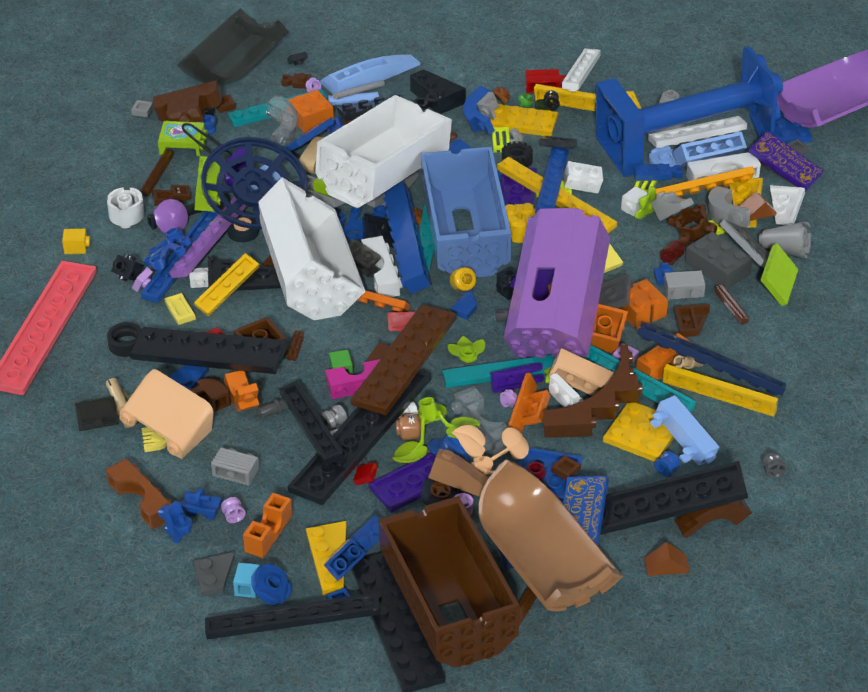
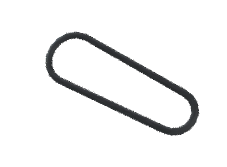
M190 123L182 125V131L209 154H211V151L184 129V126H191L216 145H221Z

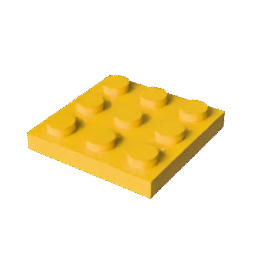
M627 403L603 436V442L655 462L661 458L674 437L663 424L657 428L650 424V421L654 420L653 414L656 412L655 409L639 403Z

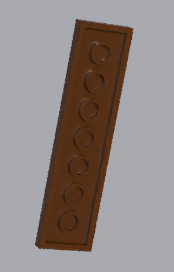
M422 304L353 395L351 405L387 415L455 322L456 313Z

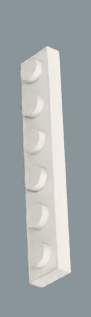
M583 50L563 80L562 89H567L568 91L580 89L599 59L600 50Z
M740 116L652 133L649 134L648 141L656 148H663L668 145L693 142L697 139H705L717 135L722 136L731 132L736 133L746 130L747 123Z

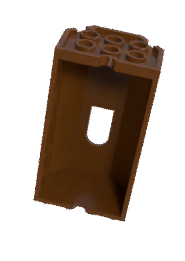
M459 496L426 505L420 512L409 510L379 519L380 550L436 661L455 668L464 665L468 666L476 661L490 659L500 654L519 635L520 605ZM458 601L467 619L448 624L439 607Z

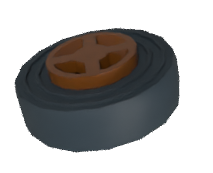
M430 478L424 482L421 490V497L425 505L447 500L458 494L457 488Z

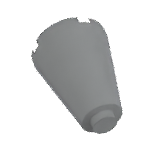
M800 222L763 230V233L759 235V244H762L763 248L771 250L772 245L778 243L786 254L807 258L808 256L805 253H809L811 247V233H807V228H810L809 222Z

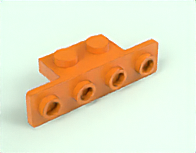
M531 373L525 374L510 421L508 422V428H515L521 434L524 426L542 423L543 410L547 409L551 396L548 390L536 392L537 384Z

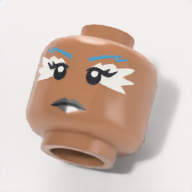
M401 415L399 420H396L397 436H400L402 440H418L421 436L419 415Z

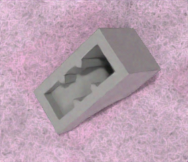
M663 191L655 196V200L650 202L659 221L667 219L694 204L692 198H679L673 191L667 194Z

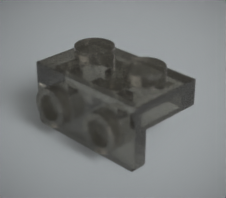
M355 239L349 245L356 267L367 278L369 276L374 278V274L378 272L375 264L381 259V256Z

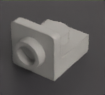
M488 92L477 103L480 113L490 119H494L496 117L494 111L499 107L494 93Z

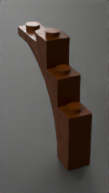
M628 344L620 345L621 361L619 367L603 389L578 404L559 409L543 410L545 438L593 436L592 428H596V420L616 419V411H620L619 403L639 402V394H643L642 382L638 383V375H634L633 367H629V364H633V354L628 352Z

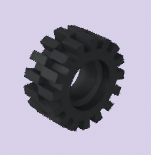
M513 141V144L509 142L502 148V161L510 157L529 168V165L531 166L533 162V149L530 145L527 146L525 142L523 144L521 141L518 143Z

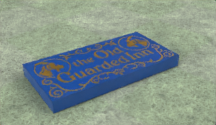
M607 476L567 477L563 504L593 541L599 545L609 479Z

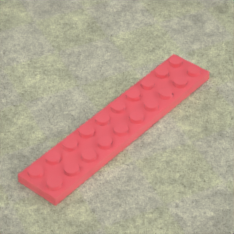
M61 261L0 361V391L25 395L96 275V266Z

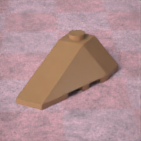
M440 448L428 477L480 497L482 489L489 479L459 455L454 454L450 450H442Z

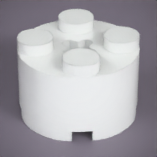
M123 187L109 193L107 206L109 219L112 223L121 226V228H129L145 218L142 193L135 188L124 190Z

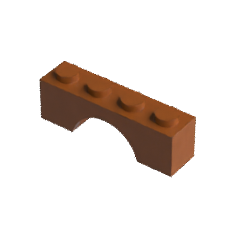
M124 459L106 469L107 482L119 495L132 493L143 498V501L139 504L141 519L152 530L165 523L164 519L159 517L158 510L164 505L170 506L172 502L162 496L159 488L154 487L148 477L143 476L139 472L135 464L132 465L127 459Z

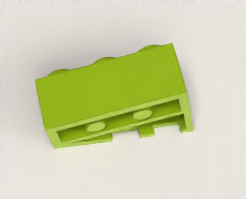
M200 156L195 210L215 212L203 195L201 174L207 157ZM213 161L207 172L206 183L216 185L220 166L215 161ZM207 190L213 203L216 206H220L221 199L218 192Z

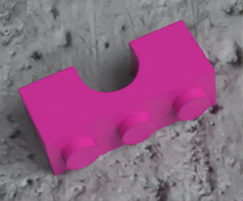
M380 359L364 362L363 373L359 375L348 374L344 367L325 370L326 386L331 399L354 395Z

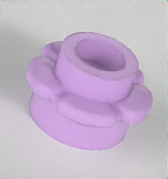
M310 78L306 82L307 92L321 89L320 81L316 78Z
M506 389L500 394V402L504 407L511 406L513 408L517 401V394L511 389Z

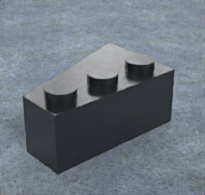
M426 70L410 75V91L418 98H426L428 100V107L434 112L442 114L464 105L466 101L465 87Z

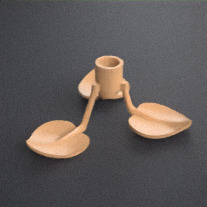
M464 425L452 432L458 438L464 450L471 457H474V462L470 464L485 476L492 475L495 470L490 471L493 461L508 451L516 460L525 458L529 451L527 440L517 429L512 427L506 428L502 432V441L507 448L491 458L482 456L485 452L483 446L486 441L484 435L477 427Z

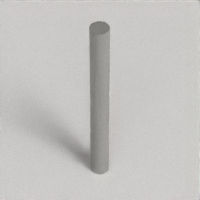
M380 80L333 93V98L340 99L380 88L385 85V82Z

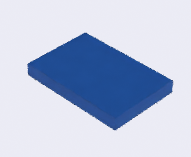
M329 118L312 127L284 147L290 152L297 149L333 125V119Z

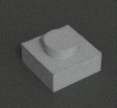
M137 100L131 109L132 115L148 117L153 109V102Z

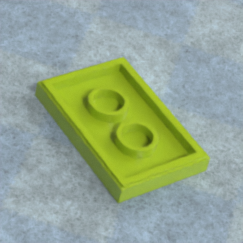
M777 243L772 245L761 282L778 303L784 306L788 303L798 268Z

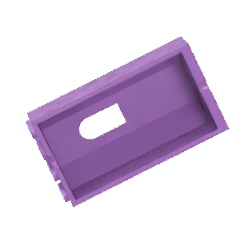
M578 208L539 209L534 217L531 216L528 219L504 333V339L515 356L519 358H544L547 354H552L553 357H556L561 348L580 357L589 356L610 243V236L599 217L595 215L591 217L583 214V210ZM538 269H555L550 295L543 301L535 300L533 293Z

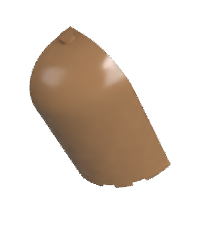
M507 459L498 465L495 472L485 483L480 495L479 517L481 524L489 537L547 610L558 612L565 611L567 607L572 605L576 608L590 602V597L598 592L604 594L623 577L559 498L543 482L525 468Z

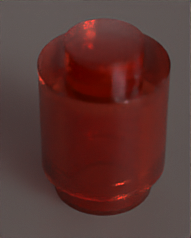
M677 240L671 241L660 252L662 262L673 265L679 260L685 251L683 243Z

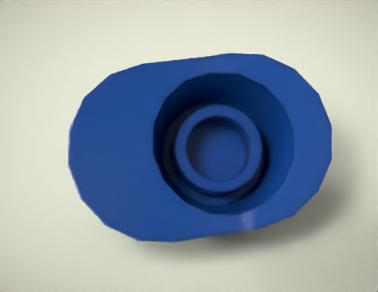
M446 436L444 439H434L428 443L429 450L437 455L439 448L442 450L446 449L459 455L469 464L471 462L470 455L464 450L458 438Z

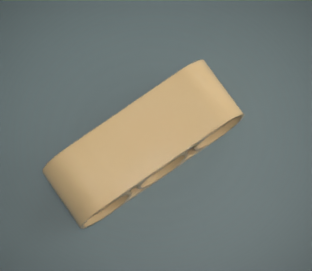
M315 136L299 158L305 172L316 174L317 142L324 137Z

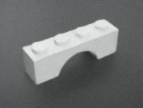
M749 152L687 162L686 177L689 181L753 166L755 173L752 178H758L761 164Z
M383 236L361 239L362 255L365 263L381 269L374 274V289L376 293L388 297L400 296V288L403 287L400 281L401 277H398L397 266H393L394 259L393 255L389 254L388 243H385Z

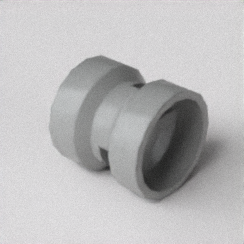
M337 404L330 411L326 410L320 413V418L327 429L332 430L337 424H343L347 420V415L343 407Z

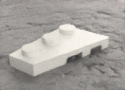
M770 185L773 209L777 212L775 216L776 224H794L805 195V188Z

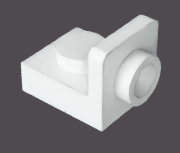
M194 268L189 274L191 288L208 287V268Z

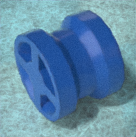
M205 115L201 123H204L205 130H208V135L216 132L215 117Z
M670 451L664 452L661 458L657 459L654 463L656 471L665 477H669L673 470L680 466L679 458Z

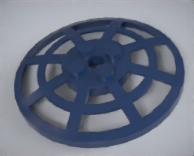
M243 137L227 141L211 152L203 165L201 187L208 204L223 219L240 227L262 229L258 202L275 185L271 176L275 171L281 178L283 177L289 181L286 173L280 167L284 159H287L292 164L300 180L291 183L302 187L306 197L308 179L301 162L287 148L267 139ZM244 146L245 156L235 158L228 163L219 156L229 149ZM252 146L267 148L279 155L274 161L264 157L252 156ZM213 161L222 168L218 174L216 185L206 183L207 172ZM246 162V168L238 173L231 168L236 164ZM253 162L262 163L269 167L266 171L254 168ZM225 173L233 178L232 186L222 185ZM256 185L258 189L253 190L249 186ZM207 190L218 192L221 201L227 209L222 212L210 199ZM223 192L233 193L237 200L231 205ZM244 204L253 207L254 214L245 213L238 209ZM236 213L246 218L255 219L256 224L239 221L230 217V215Z

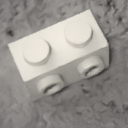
M568 161L563 174L564 188L599 193L603 182L602 167Z

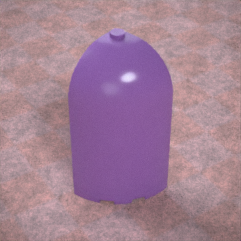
M868 49L782 82L783 91L777 95V104L784 113L783 116L792 123L796 122L801 124L802 127L813 128L867 106Z

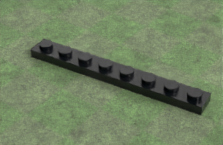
M378 593L207 617L205 618L206 639L381 615Z

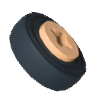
M243 216L236 218L242 222L256 224L255 219ZM231 224L227 229V233L231 240L249 242L258 236L259 229H249Z

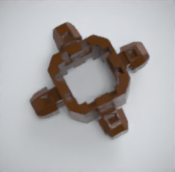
M698 204L695 209L685 208L679 216L673 215L668 219V224L676 227L679 235V244L682 246L688 245L690 241L696 242L712 231L714 233L717 231V225L708 221L704 204ZM693 221L699 224L696 227H692V229H690L689 226H686V224L688 225Z

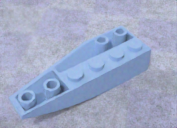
M391 55L373 58L332 73L323 78L320 83L333 94L376 81L386 80L419 66L420 62L412 55Z

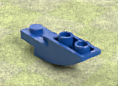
M374 515L324 564L337 581L379 541L378 517Z

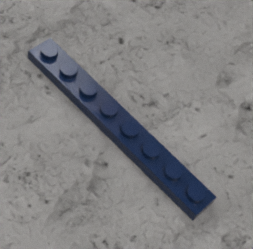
M644 322L640 325L637 334L646 341L652 340L657 342L662 348H671L676 350V353L681 356L694 358L697 363L711 365L718 372L725 371L730 373L733 378L737 380L744 379L756 388H765L772 395L779 394L783 396L785 392V382Z

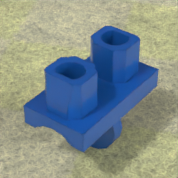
M199 488L196 493L186 491L184 499L180 504L186 515L194 516L199 513L204 514L206 519L214 520L222 503V498L205 495V490Z
M174 501L170 506L164 505L158 510L159 517L164 519L166 523L164 529L167 534L171 535L173 542L178 544L184 535L191 532L190 527L193 522L190 517L185 516L179 501Z

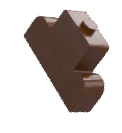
M217 80L154 96L152 105L160 121L201 122L204 120L206 108H216L221 104L223 93Z

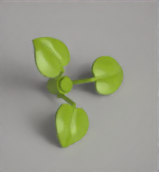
M432 397L423 398L419 401L420 408L418 409L421 421L420 442L410 441L402 444L397 448L392 459L400 463H411L420 460L426 455L428 449L426 446H423L425 424L441 420L448 427L446 434L451 438H457L452 433L455 429L464 425H472L478 428L480 421L470 417H458L453 419L451 423H448L444 418L447 414V408L435 403Z

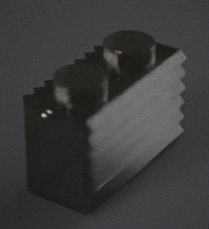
M113 396L110 398H99L98 400L76 402L74 404L79 431L119 424Z

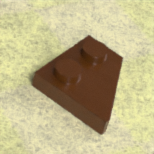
M710 304L674 306V315L679 334L683 337L699 336L710 312Z

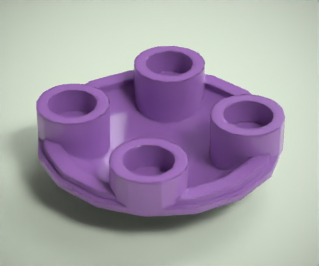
M164 200L154 209L153 214L156 224L162 233L165 234L174 227H178L179 230L185 228L188 214L184 205L178 200Z

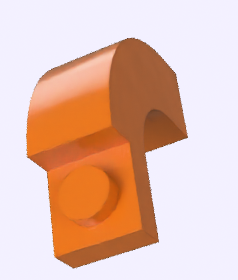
M244 371L225 374L224 384L229 391V398L237 412L259 407L257 384L249 385Z

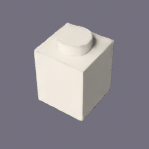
M635 186L622 196L621 210L634 216L641 208L639 199L648 193Z

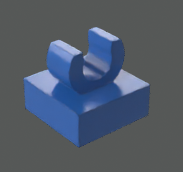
M661 263L660 268H654L657 285H664V273L674 272L672 267H668V263Z

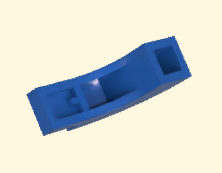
M482 85L468 96L463 106V112L469 127L474 133L480 130L491 135L495 130L490 118L480 113L477 103L488 92H491Z

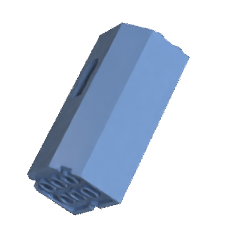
M492 147L461 149L458 154H453L451 150L420 153L421 183L438 269L447 271L451 275L457 268L468 267L475 272L476 277L493 276L498 272L500 266L506 265L511 261V230ZM457 209L469 211L473 230L456 231L453 212Z

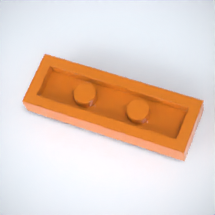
M366 291L357 299L358 302L368 304V301L373 302L374 306L385 309V306L391 307V310L394 312H409L411 306L406 301Z

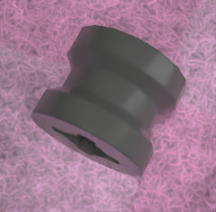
M779 453L767 454L762 459L763 467L766 469L765 471L769 478L781 477L786 472V466L782 462L783 460Z

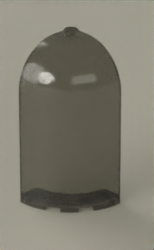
M240 8L185 56L177 66L196 81L207 83L217 80L219 85L228 84L242 77L289 32L279 20L272 23L263 22L258 24L255 19L249 17Z

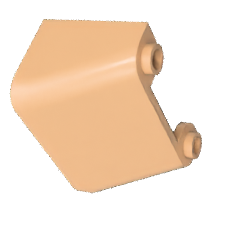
M153 369L145 376L121 409L119 420L129 426H134L139 421L167 439V450L170 454L183 459L212 431L213 408L203 398L160 371Z

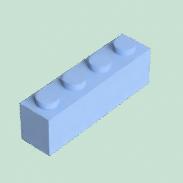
M742 132L682 144L673 153L677 165L684 167L687 166V162L740 154L747 146Z

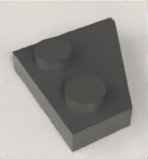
M233 552L193 561L202 597L224 592L226 580L230 574V567L232 562H234Z

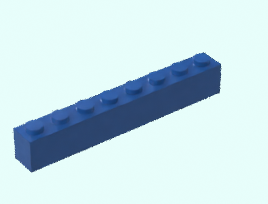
M401 182L385 191L383 200L387 207L385 210L389 217L388 224L392 230L390 234L394 240L393 247L397 253L395 257L400 265L398 266V271L402 276L400 281L403 288H407L410 294L431 286L411 195L404 182Z

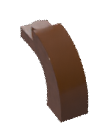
M743 499L683 514L675 520V523L682 535L688 538L710 521L727 519L733 524L738 525L751 515L752 512Z

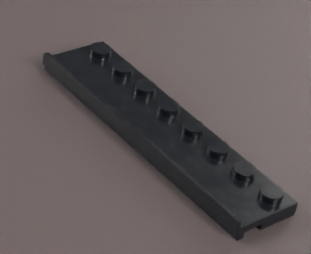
M143 327L132 351L129 352V356L132 360L276 374L278 363H281L288 345L286 340Z

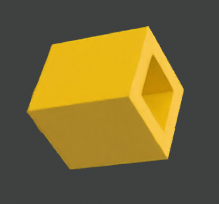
M64 229L62 238L64 254H86L87 247H90V236H87L86 229Z

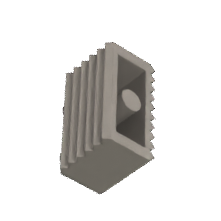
M702 270L664 273V288L667 299L704 297L705 282Z
M220 447V450H218V453L211 462L212 475L249 486L259 470V459L251 453L244 454L232 448L225 449Z

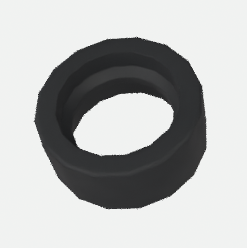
M131 322L114 325L107 333L109 350L114 355L128 357L142 328ZM124 336L135 337L134 340L126 343L116 341Z

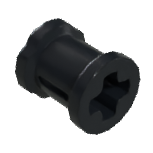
M547 91L544 95L545 107L550 111H555L560 106L559 95L556 91Z

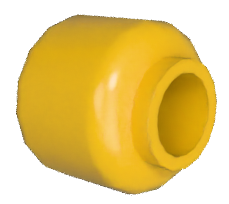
M468 267L455 269L450 275L451 286L457 291L471 290L476 284L475 272Z

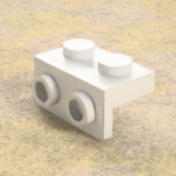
M557 373L550 375L549 393L563 407H569L584 401Z

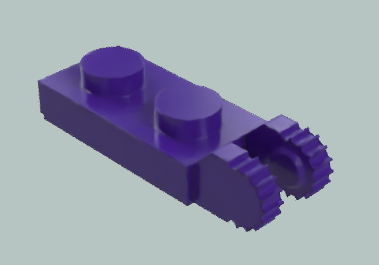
M535 363L528 366L524 365L490 372L492 392L497 393L506 389L521 388L525 374L541 371L543 364ZM543 374L532 375L536 383L544 381Z

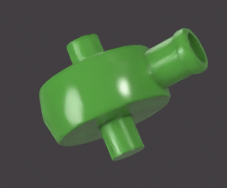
M520 94L518 97L519 105L526 108L532 106V95Z

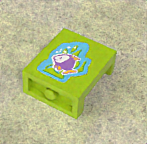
M164 121L158 139L159 155H162L168 148L196 149V155L200 156L201 151L204 149L182 131V125L190 123L208 135V130H205L204 123ZM184 126V129L205 146L207 138L191 126Z

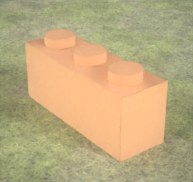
M562 348L555 357L549 376L557 373L568 385L591 396L603 389L614 375V372Z

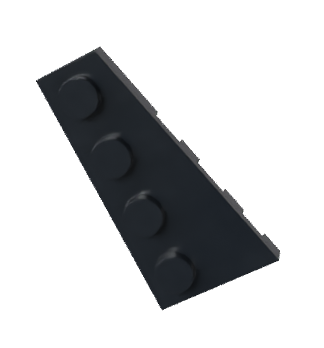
M208 256V288L235 262H231L228 259L217 260L214 257ZM259 265V268L235 291L281 288L275 267Z

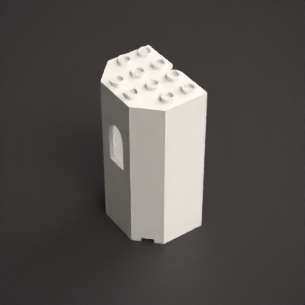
M394 95L317 142L316 175L319 180L322 178L327 186L325 190L328 195L359 208L421 168L420 153L448 151L452 119L429 109L423 112L418 104Z
M282 177L258 204L260 224L287 306L312 320L341 316L366 291L336 210L314 196L307 198L303 189Z

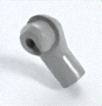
M516 128L510 130L509 134L513 137V140L510 138L511 144H513V141H516V143L519 141L523 142L524 136Z

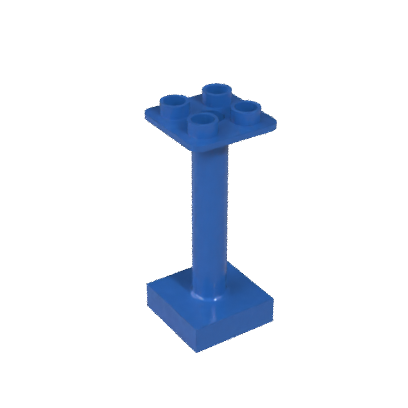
M747 46L743 48L741 82L638 109L616 78L596 83V139L623 177L635 174L634 165L643 164L644 134L744 107L747 108L758 123H762L765 131L774 133L775 121L780 120L777 95L783 91L782 79L778 73H772L768 69L763 55H757L751 47Z

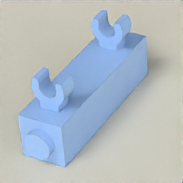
M675 395L661 401L655 414H653L654 420H651L650 424L654 428L663 424L683 447L682 452L684 454L679 456L683 463H687L691 459L698 466L704 463H711L716 458V453L719 449L717 443Z

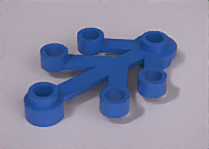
M379 205L373 208V214L371 215L386 218L387 213L385 209L387 208ZM353 207L350 209L348 224L343 226L342 229L346 239H355V242L361 243V239H363V220H357L361 216V209ZM337 214L342 226V224L346 223V216L344 214Z
M178 227L168 230L165 233L166 239L148 250L150 255L143 259L146 267L152 266L156 271L164 269L166 267L165 258L170 250L174 251L177 257L186 254L185 247L192 243L189 236H183L182 230H179Z

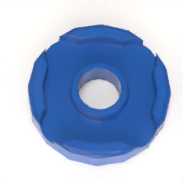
M265 564L253 572L251 576L252 588L255 594L265 603L280 605L291 594L290 580L287 581V575L279 567ZM268 581H271L274 584L275 588L272 587Z

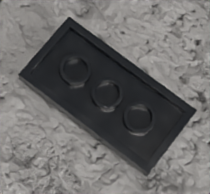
M392 94L388 98L376 97L372 101L360 100L356 104L344 103L342 106L337 107L338 114L345 121L358 118L394 95L401 98L404 97L400 94Z

